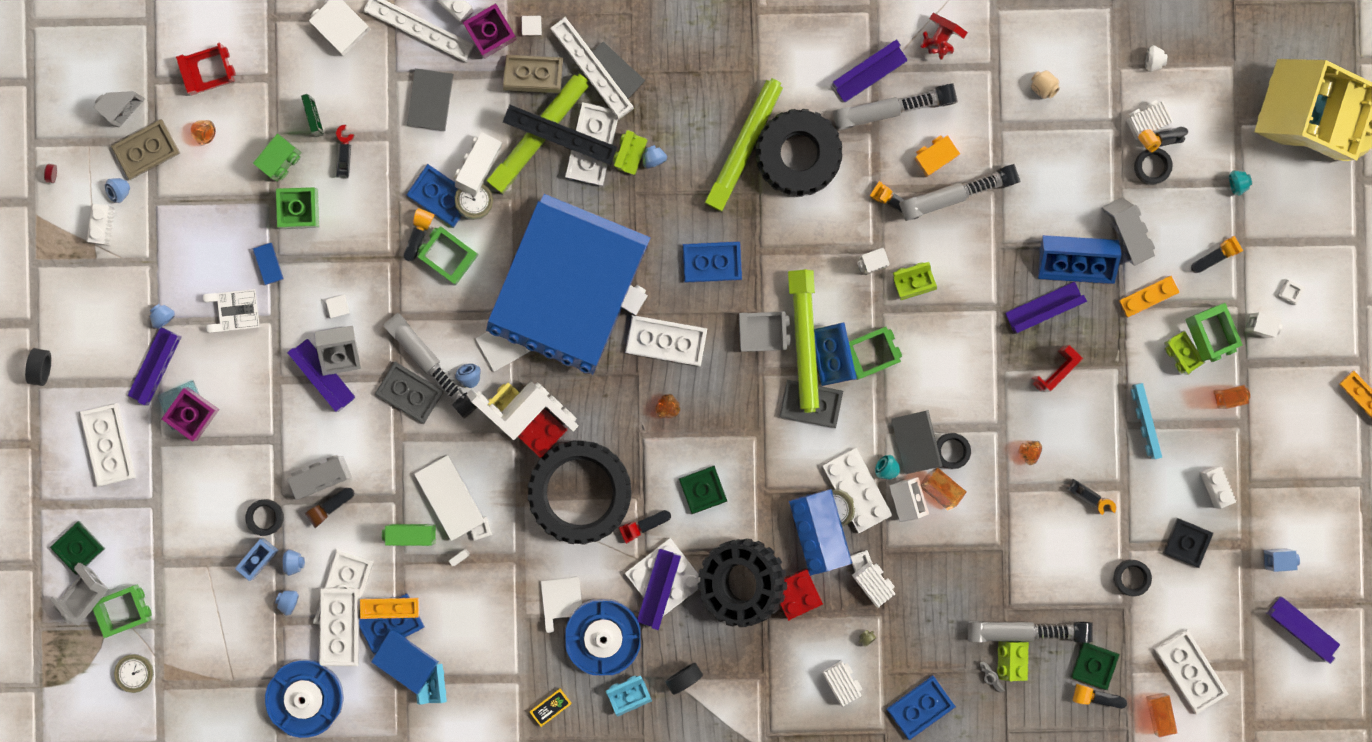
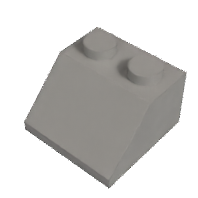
M134 91L110 92L100 95L96 99V104L93 108L110 123L120 127L145 98Z
M353 326L315 332L316 347L323 376L361 369Z

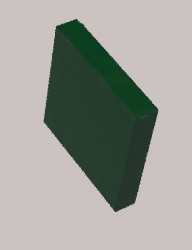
M309 94L301 95L311 133L316 137L323 136L324 132L315 99Z
M715 465L679 478L691 514L728 502Z
M77 521L50 547L75 575H78L74 569L78 563L88 566L105 550V547L80 521Z
M1082 643L1070 677L1108 691L1120 654L1090 643Z

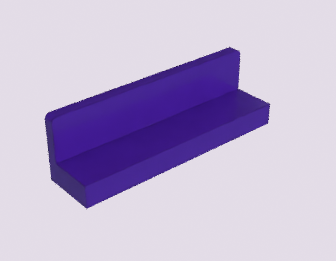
M897 39L833 81L832 85L843 102H847L907 62L906 56L900 49L901 44Z
M1072 282L1006 312V317L1014 334L1079 306L1087 302L1084 295H1081L1076 283Z
M163 327L159 329L128 393L129 397L137 400L138 403L144 406H149L182 336Z
M306 339L296 348H292L287 352L335 412H339L355 399V395L337 373L323 376L317 349L309 339Z
M659 549L637 619L638 623L659 630L681 559L680 554Z
M1280 596L1266 614L1323 661L1331 664L1335 659L1332 655L1339 648L1340 644L1285 598Z

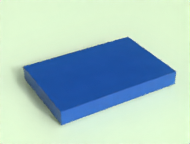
M427 164L406 196L453 228L462 217L455 207V196L458 190L455 187V182Z
M740 242L683 244L685 283L742 280Z
M845 322L814 329L816 363L821 386L857 379Z
M406 593L405 595H403V596H401V597H399V598H410V597H409L408 593ZM420 616L417 618H359V628L373 654L377 653L390 630L393 629L403 637H407L425 627Z
M392 629L371 662L408 689L419 694L439 661Z
M932 675L886 709L908 740H911L956 706Z

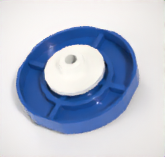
M613 599L587 601L571 614L565 627L566 651L570 659L580 670L590 675H615L622 672L633 663L641 647L640 625L636 616L626 605Z
M307 659L293 661L280 668L269 682L265 693L266 710L273 724L288 735L298 738L314 737L329 729L341 713L344 701L343 688L337 675L326 666H321L318 661Z

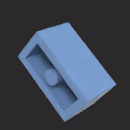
M261 538L235 569L249 581L254 580L277 553L278 549L265 538Z
M1263 550L1266 570L1273 572L1298 570L1297 566L1300 565V557L1295 550Z

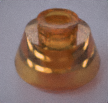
M198 120L192 124L191 136L198 144L206 145L214 139L216 128L212 121Z
M665 394L659 399L656 405L658 417L671 419L679 414L680 404L672 394Z
M1026 441V443H1022L1018 451L1021 454L1020 458L1028 465L1036 464L1042 452V444L1040 441Z

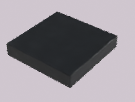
M1177 518L1163 554L1200 568L1214 533Z

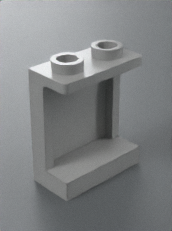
M785 311L739 313L740 352L787 350V346H790V334H786V327H790L789 315H786Z
M78 563L74 568L79 574L76 581L61 599L52 596L50 600L54 604L53 608L62 614L61 618L65 622L80 625L108 591V588L92 569Z

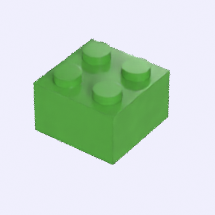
M277 133L253 164L278 182L279 179L283 180L289 172L287 169L300 160L301 156L299 155L301 151Z
M317 188L276 189L278 228H319Z

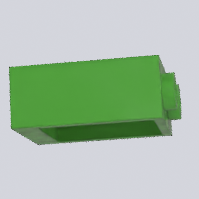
M443 227L434 228L429 235L431 238L427 244L423 243L419 248L418 253L420 254L418 258L457 285L479 254ZM442 234L468 252L452 275L425 257Z
M1226 303L1216 305L1185 319L1202 361H1217L1222 359V354L1225 353L1226 356L1237 352L1236 348L1243 346ZM1217 315L1229 345L1214 352L1201 321Z
M883 327L849 342L857 380L901 362L902 353L899 347L894 346L892 340L895 337L891 329L888 330L887 327ZM883 333L894 360L864 372L853 345Z
M389 524L385 526V529H382V541H385V546H432L436 544V524Z
M138 584L101 598L93 608L104 638L151 620V609L145 604L143 599L145 598L144 591L141 587L139 588ZM131 592L141 619L114 629L104 602Z

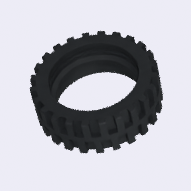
M583 440L570 441L550 449L539 459L531 472L527 498L531 514L534 515L537 524L545 530L544 532L552 535L556 540L565 541L568 544L583 545L600 541L619 527L630 506L632 496L631 481L625 465L607 447ZM578 459L588 460L599 465L607 473L612 484V500L608 510L598 520L584 525L571 524L559 518L552 510L547 496L548 483L555 470L566 462Z

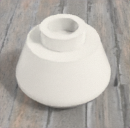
M1154 45L1149 47L1146 53L1145 68L1151 72L1166 66L1167 54H1164V50Z

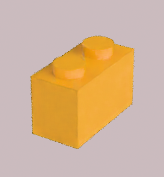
M940 135L932 141V146L929 148L924 146L916 152L917 156L914 160L926 177L960 155L948 135L944 138Z

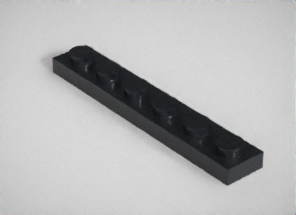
M510 104L502 122L608 165H611L617 146Z

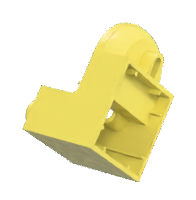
M1277 59L1254 132L1281 145L1311 148L1335 160H1358V158L1372 149V82L1327 60ZM1323 95L1328 97L1318 126L1309 122L1313 120L1311 115L1317 96Z

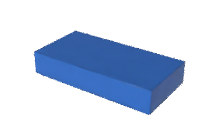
M268 243L253 248L264 284L268 285L284 280L273 244Z

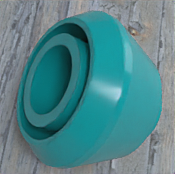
M1236 170L1229 174V183L1233 194L1241 196L1250 189L1252 185L1250 174H1246L1245 171Z
M892 455L881 457L875 467L876 476L881 479L891 480L896 478L900 472L899 464Z

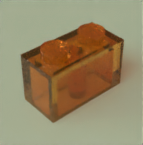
M1234 385L1213 390L1218 409H1229L1249 404L1250 392L1248 388H1245V385Z
M938 467L928 472L920 484L927 494L947 510L956 507L967 493Z
M1161 693L1146 696L1154 734L1158 737L1177 734L1170 695Z

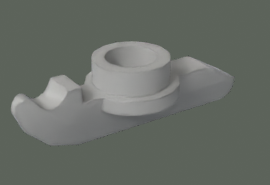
M980 662L982 671L986 673L984 676L985 682L989 685L993 684L999 692L1005 691L998 680V675L992 671L987 663Z

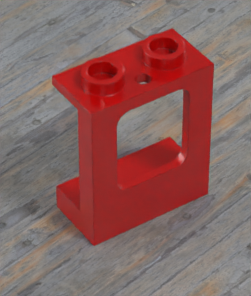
M220 42L217 43L218 46L188 56L183 54L176 56L187 93L191 96L235 82L233 76H236L233 65H229L228 58L230 54L228 48L224 47ZM221 55L227 75L209 82H203L198 62Z
M1070 345L1062 346L1058 351L1066 361L1046 382L1040 376H1033L1031 378L1034 381L1033 385L1040 392H1051L1083 359Z

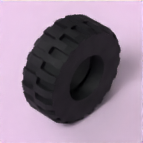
M790 109L787 112L777 114L776 117L768 121L761 131L756 146L757 167L763 179L774 190H778L788 196L803 197L805 195H812L824 189L836 176L843 156L842 141H840L837 129L831 125L830 120L822 117V114L816 111L815 113L811 112L809 109ZM794 135L806 136L816 146L817 158L814 164L806 170H792L782 160V145L788 138Z
M747 538L728 541L712 549L709 552L710 556L705 557L702 565L704 567L698 573V577H700L698 590H701L702 594L700 598L702 603H706V610L710 614H715V619L719 622L725 621L726 625L732 627L752 626L769 619L772 614L778 611L780 608L779 604L784 601L785 595L783 591L787 590V582H784V577L787 576L785 569L782 570L780 565L782 564L781 559L773 555L775 551L770 547H764V543L760 541L754 542L752 539ZM736 565H744L750 569L755 577L756 591L750 600L743 601L737 598L730 589L729 575L732 568Z

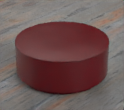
M47 164L44 171V180L46 183H55L57 165Z

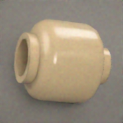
M1048 70L1041 73L1039 71L1036 72L1031 79L1033 81L1031 89L1042 99L1053 98L1060 89L1059 80Z

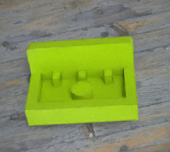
M627 130L626 134L621 136L619 152H616L614 155V167L635 175L648 140Z
M920 262L913 267L901 268L893 273V281L900 301L937 290L930 262Z
M1185 330L1164 342L1166 346L1164 349L1170 358L1173 357L1176 361L1175 367L1179 373L1189 375L1193 370L1205 363V361H1202L1198 350Z
M998 642L997 673L999 680L1028 681L1029 642Z

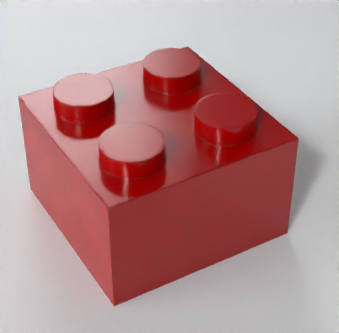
M544 407L518 437L542 458L568 429Z
M806 568L784 578V582H787V590L783 591L785 599L780 604L788 621L823 605Z

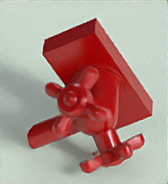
M933 12L929 19L939 27L932 38L928 37L926 31L923 32L924 40L921 48H928L929 54L938 53L939 59L942 60L948 52L950 54L954 52V47L947 42L951 35L955 34L964 39L968 32L956 23Z

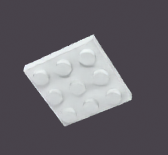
M671 538L625 572L626 576L644 598L659 549L681 555L663 616L697 591L698 583L700 582L697 571Z

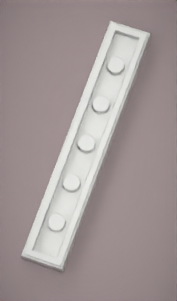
M368 0L363 10L365 13L466 63L475 47L474 44L385 0Z
M566 17L550 28L619 120L634 109L633 105Z

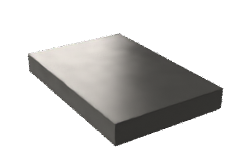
M602 42L593 52L627 99L645 82L605 42ZM578 68L577 70H578L587 80H589V79L585 76V74L582 72V70H581L580 68Z
M415 68L407 126L446 131L454 74Z
M395 361L375 395L425 424L444 391Z
M787 380L780 417L836 428L843 391L818 386L819 408H816V412L804 413V409H800L798 382Z
M929 410L892 418L905 474L942 466Z

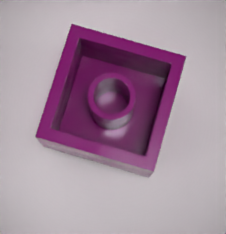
M496 3L463 22L484 59L517 40Z
M185 387L161 420L194 442L198 441L220 409L189 387Z

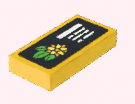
M559 688L533 708L530 713L542 727L570 706L572 702L562 689Z

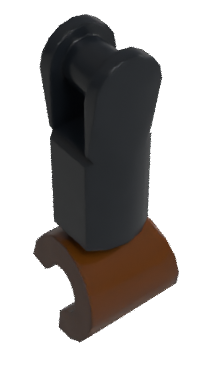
M352 488L343 489L322 504L323 507L318 505L308 510L305 516L314 528L318 527L328 517L327 513L330 515L341 507L343 503L354 497V490Z

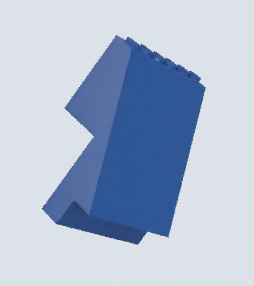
M544 194L533 212L488 320L486 331L493 336H500L513 344L522 345L530 351L539 352L547 358L556 359L566 366H573L583 373L593 375L618 320L624 299L651 237Z

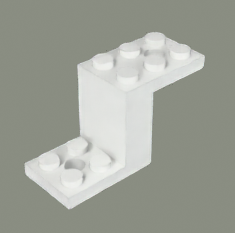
M530 381L502 412L493 403L489 406V401L480 391L475 393L471 389L466 394L474 405L513 440L545 406L573 432L578 427L575 422L577 418L567 408L562 410L563 405L554 396L548 397L549 392L538 382L534 384Z

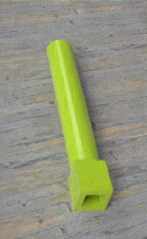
M574 74L562 88L561 93H558L541 114V117L559 124L589 87L586 84L588 80L581 74L578 76ZM526 133L504 162L488 178L487 182L504 194L517 178L519 172L544 143L545 139Z
M771 78V80L765 81L705 201L706 205L720 212L723 211L759 135L783 90V87L780 86L781 82Z
M803 269L788 271L789 294H793L800 409H804V413L816 412V408H819L812 303L815 285L814 270Z

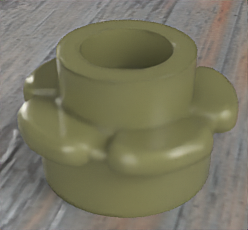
M869 630L863 632L859 636V644L862 643L864 647L871 644L876 639L874 631L869 632Z

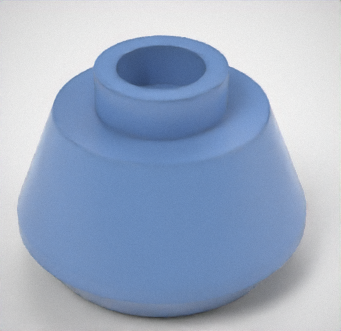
M655 145L644 149L645 153L642 154L643 167L647 169L666 162L668 157L660 147L656 148Z
M112 178L106 181L105 191L111 201L121 203L128 196L130 186L126 180Z
M158 304L150 310L151 314L149 316L153 328L159 329L175 317V311L166 305L160 306Z
M475 364L463 365L457 370L455 378L462 386L474 388L480 381L481 369Z
M288 549L283 555L284 573L290 576L300 572L301 568L305 566V558L301 557L300 553Z
M297 591L279 593L275 601L278 604L277 608L285 616L291 615L297 604L299 594Z

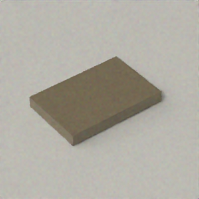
M506 55L503 90L561 93L563 58Z
M162 119L111 146L128 180H132L180 154Z

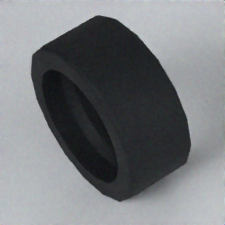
M1160 148L1152 153L1148 149L1142 151L1134 162L1136 176L1141 182L1149 185H1156L1165 181L1170 176L1173 168L1170 155ZM1157 155L1163 160L1164 171L1160 176L1149 177L1144 173L1142 163L1147 156Z
M33 348L30 351L25 368L27 384L39 386L46 384L52 361L49 350Z
M947 433L936 441L943 467L959 469L969 461L971 446L964 436L957 433ZM948 440H956L963 446V456L957 462H948L941 454L942 446Z
M261 499L248 507L245 520L248 528L254 534L268 536L280 529L284 521V514L281 506L275 501ZM261 506L270 507L276 514L275 523L268 529L259 528L254 522L253 515Z
M1129 559L1121 562L1116 567L1113 580L1120 592L1136 597L1148 591L1152 583V575L1146 564L1138 560ZM1128 567H1137L1143 572L1144 581L1139 588L1129 589L1122 583V573Z
M692 663L672 675L665 683L671 693L675 695L696 683L703 677V674L697 664Z

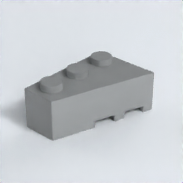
M1120 198L1102 207L1104 213L1107 212L1112 220L1110 225L1117 232L1120 246L1128 262L1136 266L1155 256L1153 251L1155 246L1152 240L1147 237L1148 229L1145 223L1140 220L1141 212L1137 205L1130 203L1124 198Z
M338 455L327 458V462L323 464L317 462L310 465V469L303 472L300 469L291 473L292 477L287 480L295 499L299 500L350 479L352 476L344 456L338 457Z

